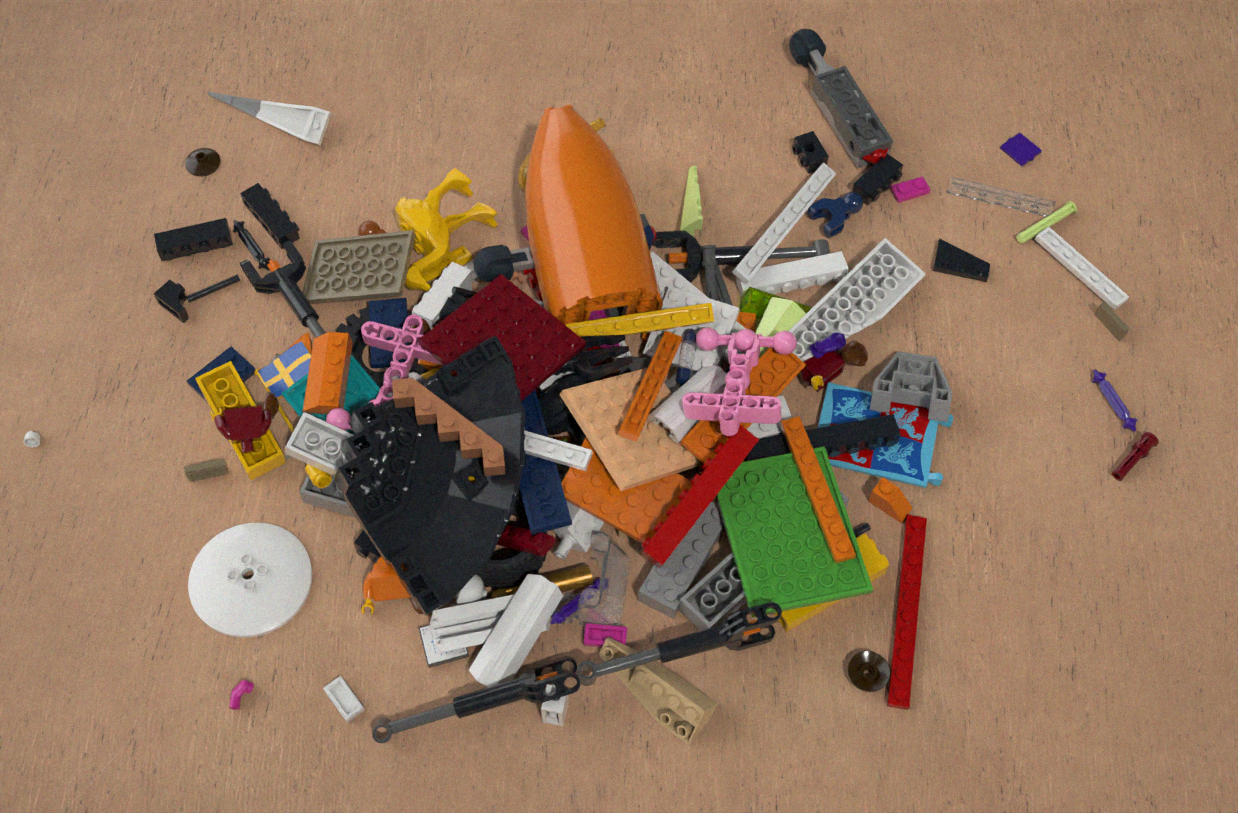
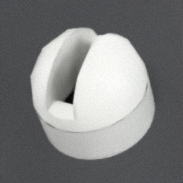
M28 431L24 436V444L28 447L39 446L40 434L37 431Z

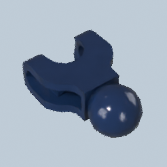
M857 192L846 193L843 198H822L809 207L807 215L812 220L822 217L829 219L830 221L825 224L824 234L827 238H831L843 231L844 222L850 218V214L858 213L862 209L863 199Z

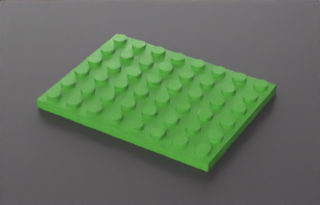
M825 447L814 448L813 450L856 556L854 559L839 563L834 562L792 453L742 462L716 495L749 608L774 602L780 605L782 611L873 592V587ZM772 608L766 610L767 615L777 613V611Z

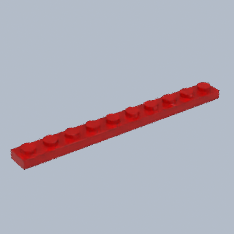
M907 515L905 521L887 700L888 707L908 710L910 707L927 518Z

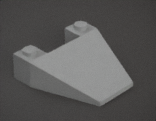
M898 351L874 380L870 410L889 413L891 402L928 407V419L948 422L952 391L937 358Z

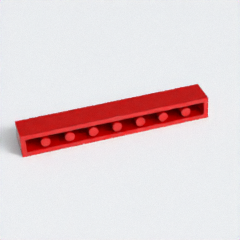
M742 425L739 426V430L735 435L726 436L728 441L725 444H719L714 451L717 454L714 459L711 460L709 458L702 466L704 472L701 475L698 473L690 482L693 485L690 490L684 489L678 497L680 503L677 506H671L666 513L668 516L666 521L662 522L660 520L653 529L656 534L652 539L648 536L641 545L644 549L640 554L658 568L663 566L759 441V438Z

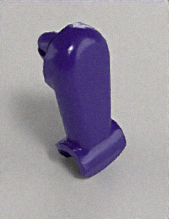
M837 332L833 333L820 342L817 340L810 346V350L816 358L822 357L825 353L839 350L846 344L845 335Z

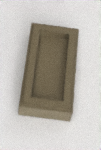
M1107 303L1100 304L1095 316L1118 341L1124 339L1129 327Z
M224 459L184 467L189 482L229 473Z

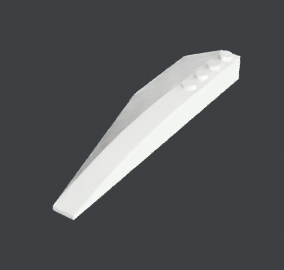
M884 238L789 330V332L795 335L797 340L796 348L792 353L804 362L814 356L810 346L817 340L820 342L836 332L844 334L846 339L881 320L926 274L889 240Z

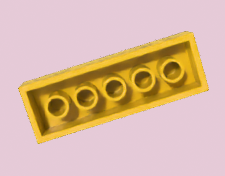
M231 361L195 378L213 414H218L219 408L223 412V410L256 406ZM268 429L264 436H261L260 441H253L254 452L243 454L241 443L232 444L231 440H228L250 481L286 463L284 455L270 429Z

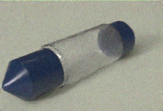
M692 328L684 334L681 344L676 381L680 386H683L690 379L697 343L696 333Z

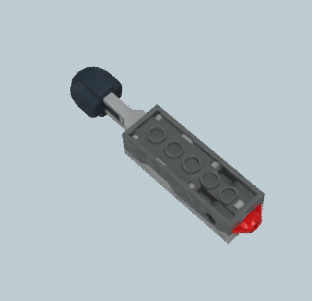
M800 29L795 32L789 41L790 53L797 64H802L803 67H810L815 77L811 94L856 167L861 168L870 164H876L881 158L885 159L886 154H890L893 140L846 66L835 69L826 64L823 59L826 45L815 31Z

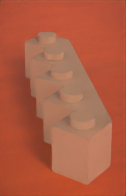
M414 378L392 380L393 399L396 408L415 406L417 424L437 423L440 442L460 440L462 459L483 457L485 476L505 474L504 453L501 444Z

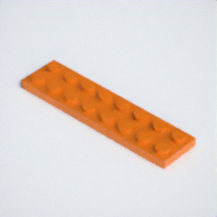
M770 347L759 358L758 365L752 367L749 375L750 385L745 390V395L777 397L801 372L806 364L794 353L782 355ZM700 420L681 440L680 444L700 462L705 464L709 458L711 460L714 459L717 455L714 451L720 443L725 444L728 438L721 433L720 421ZM740 422V425H742L746 429H748L752 424Z

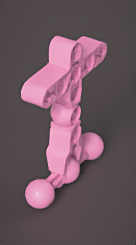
M418 315L408 316L402 329L371 321L364 323L361 327L363 341L367 345L394 352L393 361L390 363L391 367L384 373L383 386L376 399L370 401L373 402L375 407L393 399V397H385L387 394L393 393L392 378L394 376L401 377L400 379L409 378L408 374L414 358L445 366L428 351L423 350V347L419 344L424 328L423 321ZM412 325H417V326H419V327H417V328H415V329L410 328ZM387 337H393V338H394V339H392V340H390V341H389V340H385ZM406 342L413 343L409 346L404 345ZM400 359H406L403 363L398 362ZM343 408L330 410L326 417L327 423L344 431L352 430L349 425L351 415Z
M702 328L696 335L697 346L701 350L708 352L716 349L718 345H727L730 371L725 378L724 394L692 392L683 396L685 417L693 420L720 421L721 433L726 436L735 435L739 430L740 422L778 423L782 418L781 401L777 397L745 395V390L750 385L749 375L752 367L758 365L760 347H772L777 353L782 355L790 354L797 345L795 335L784 330L775 334L774 337H764L761 333L756 335V333L749 329H743L737 333L733 332L731 335H719L713 328ZM736 348H737L740 352L746 353V355H745V354H737Z

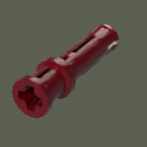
M1145 432L1142 435V439L1132 446V451L1112 471V476L1116 480L1122 481L1141 458L1147 457L1152 447H1156L1159 444L1158 438L1150 432Z

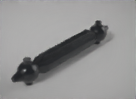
M234 220L233 232H238L242 242L254 259L259 262L258 268L260 270L262 268L269 270L267 264L270 263V258H265L261 248L249 231L244 228L245 222Z

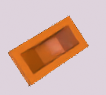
M884 477L874 487L868 502L900 523L904 521L913 508L900 488Z

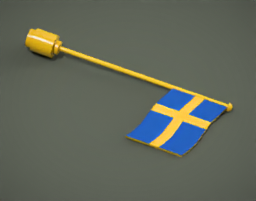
M301 341L290 347L269 365L262 369H256L254 374L258 375L267 392L273 393L278 400L283 397L281 394L283 391L309 373L311 353L304 342ZM279 404L278 410L293 433L295 429ZM309 464L306 465L305 471L313 485L318 488H325L331 483L330 474Z

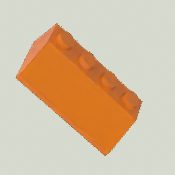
M328 332L313 339L303 413L328 414L330 410L335 408L344 409L353 345L349 333Z

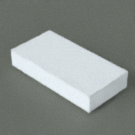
M341 676L323 688L347 723L365 711Z

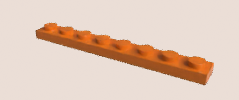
M665 330L619 429V436L635 442L638 441L683 339L682 336Z
M800 416L782 420L780 426L834 562L839 563L854 559L856 556Z

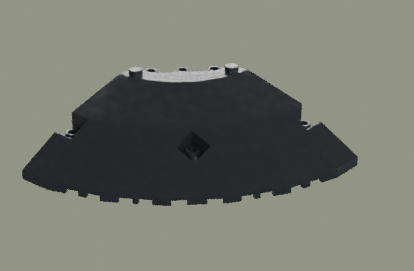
M496 335L478 344L476 348L461 355L455 361L441 367L436 374L420 384L503 446L505 474L485 476L483 457L462 459L460 440L440 442L437 423L418 425L415 406L396 408L394 399H391L378 407H375L373 402H370L353 412L349 425L355 435L346 439L342 448V453L348 463L338 467L334 477L354 516L388 566L391 564L401 581L400 583L425 616L452 600L491 558L497 542L515 508L514 504L521 482L523 466L525 465V408L522 406L521 394L516 384V375L512 361ZM455 371L457 376H451L450 372ZM469 477H474L475 483H470ZM401 564H407L408 570H402Z

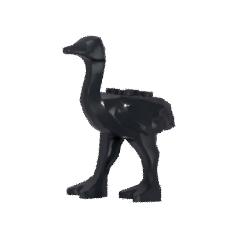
M571 373L558 378L550 389L543 391L539 395L538 401L548 435L561 434L567 431L582 445L586 435L561 398L560 393L564 389L595 381H588L576 373Z

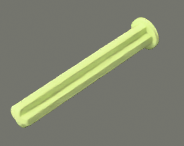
M1072 201L1066 202V205L1019 233L1016 236L1018 243L1021 244L1028 241L1068 215L1075 214L1077 212L1076 205Z

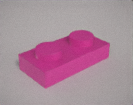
M922 176L892 185L890 191L897 203L929 194L930 188Z
M586 623L584 646L603 647L608 637L626 645L627 627Z

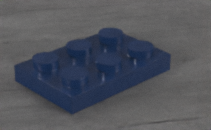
M230 346L189 378L187 383L206 401L196 382V377L231 361L244 383L254 375L256 369Z

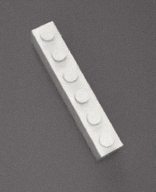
M842 251L762 267L758 269L747 284L737 277L736 285L742 300H753L756 297L771 296L781 292L786 293L800 288L806 289L810 286L824 285L834 281L840 282L847 275L849 268Z

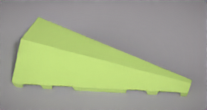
M697 166L689 168L680 231H687L693 237L695 230H702L703 223L699 183H697Z
M772 297L755 333L756 335L761 333L764 337H774L780 331H789L806 313L792 300ZM760 347V355H759V358H760L770 347Z

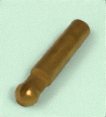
M589 565L543 576L556 584L561 593L593 584ZM522 582L518 586L494 590L491 599L514 595Z

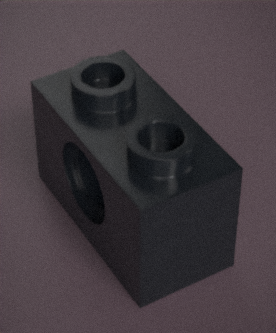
M814 131L794 138V144L792 145L793 153L798 156L801 166L806 169L807 173L816 171L823 162L827 165L829 156Z

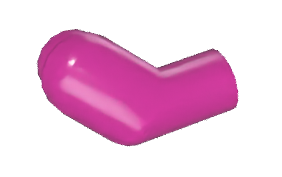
M242 680L231 691L229 709H240L242 695L245 692L251 693L253 691L254 684L252 682Z

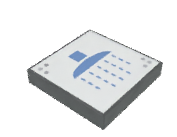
M431 625L419 627L428 668L469 657L467 647L440 652L433 641Z

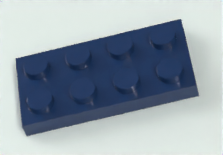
M407 298L369 301V321L398 329L403 328L408 317ZM387 337L385 340H389V341H390V340H392V339H394V338H393V337ZM370 346L372 369L391 367L390 363L393 361L394 352ZM400 359V360H398V362H400V363H403V362L406 361V359Z

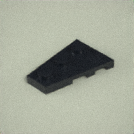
M939 238L933 271L987 282L990 263Z

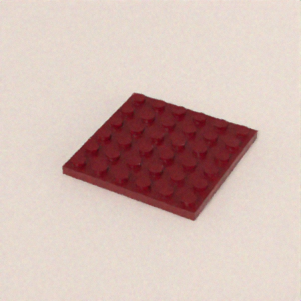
M502 274L419 339V344L442 364L447 365L466 352L476 348L478 344L496 335L512 361L516 375V384L521 394V401L586 346L585 340Z

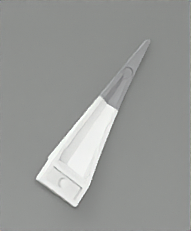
M207 92L208 95L305 142L321 146L332 114L329 111L312 106L277 103Z

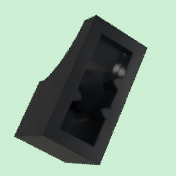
M168 280L153 293L157 303L182 323L189 319L185 308H183L184 301L187 298L184 293L185 289L181 284H175L173 281Z

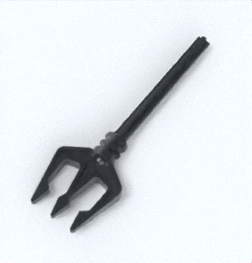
M625 335L581 336L586 341V346L554 374L558 376L560 373L566 374V372L575 371L582 378L588 381H595L633 363L632 357L616 358L613 363L592 366L610 357H618L628 352L629 346H613L626 340ZM604 344L613 346L609 349L587 350Z

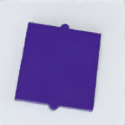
M1020 132L1000 146V149L1021 167L1029 161H1033L1042 152L1040 148Z

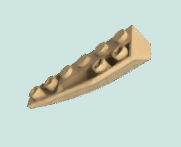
M608 637L603 644L599 656L605 662L638 653V651ZM656 661L614 672L649 714L687 745H690L707 725L716 709V702Z

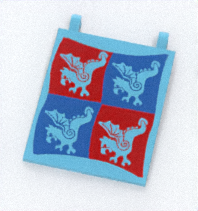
M828 382L818 428L894 414L901 433L898 444L892 447L883 446L870 451L861 450L854 454L845 453L836 457H828L831 466L881 478L884 477L885 479L923 488L927 487L928 482L935 486L941 485L943 475L941 473H929L938 423L945 427H950L953 422V415L949 414L948 422L928 419V407L891 402L889 413L870 410L872 392Z

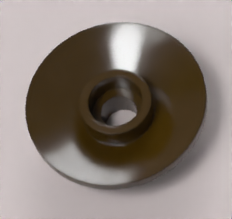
M199 148L187 156L185 167L190 174L203 177L214 173L219 168L221 161L219 154L215 150Z
M863 651L854 655L850 660L848 676L852 684L858 689L865 692H876L887 684L890 678V668L887 661L881 655L872 651ZM865 671L870 672V673H871V676H870V677L865 676V675H864V672H865Z

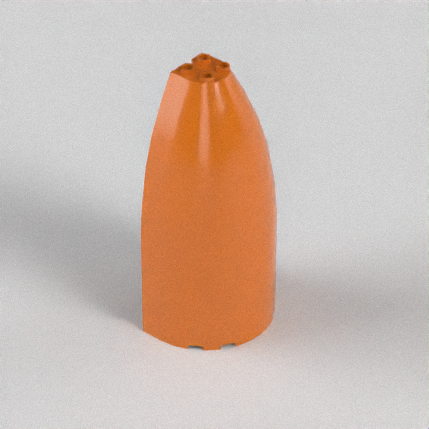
M572 105L546 108L533 140L525 187L529 244L544 308L563 324L588 321L592 311L624 306L622 316L661 310L663 301L640 212L618 160L606 142L573 109Z

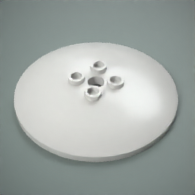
M260 522L245 523L231 527L212 538L201 549L193 562L188 581V591L192 606L206 625L224 635L248 638L270 633L289 622L304 605L312 584L311 561L300 540L282 527ZM248 571L254 572V575H253L252 578H250V579H244V578H243V576H244V574H245L246 572H248Z

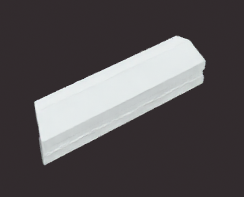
M719 365L703 367L655 409L648 419L656 426L662 422L665 429L669 428L671 430L669 438L676 444H679L700 421L685 417L683 396L692 392L724 394L727 373Z
M527 574L469 668V671L478 682L491 687L513 680L563 597L556 584L541 575Z
M514 595L434 610L430 625L435 645L440 652L484 644ZM551 617L548 620L545 627L543 628L542 632L550 630Z

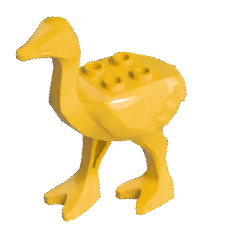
M453 168L446 175L439 186L430 190L424 200L402 197L395 207L394 213L400 231L413 230L416 234L413 247L418 254L425 256L411 264L408 268L405 286L411 290H424L428 292L432 288L423 278V275L427 270L446 261L451 245L450 234L472 220L484 223L494 229L498 226V223L494 220L497 212L481 202H477L467 212L442 218L440 215L441 200L450 189L457 190L467 197L473 195L468 186L472 183L471 179L456 168Z

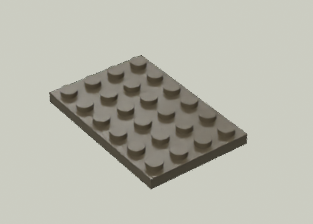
M411 230L316 240L302 291L310 304L402 296L416 234Z

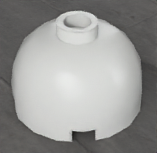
M475 574L455 596L456 603H451V607L484 601L487 590L484 589L482 579Z

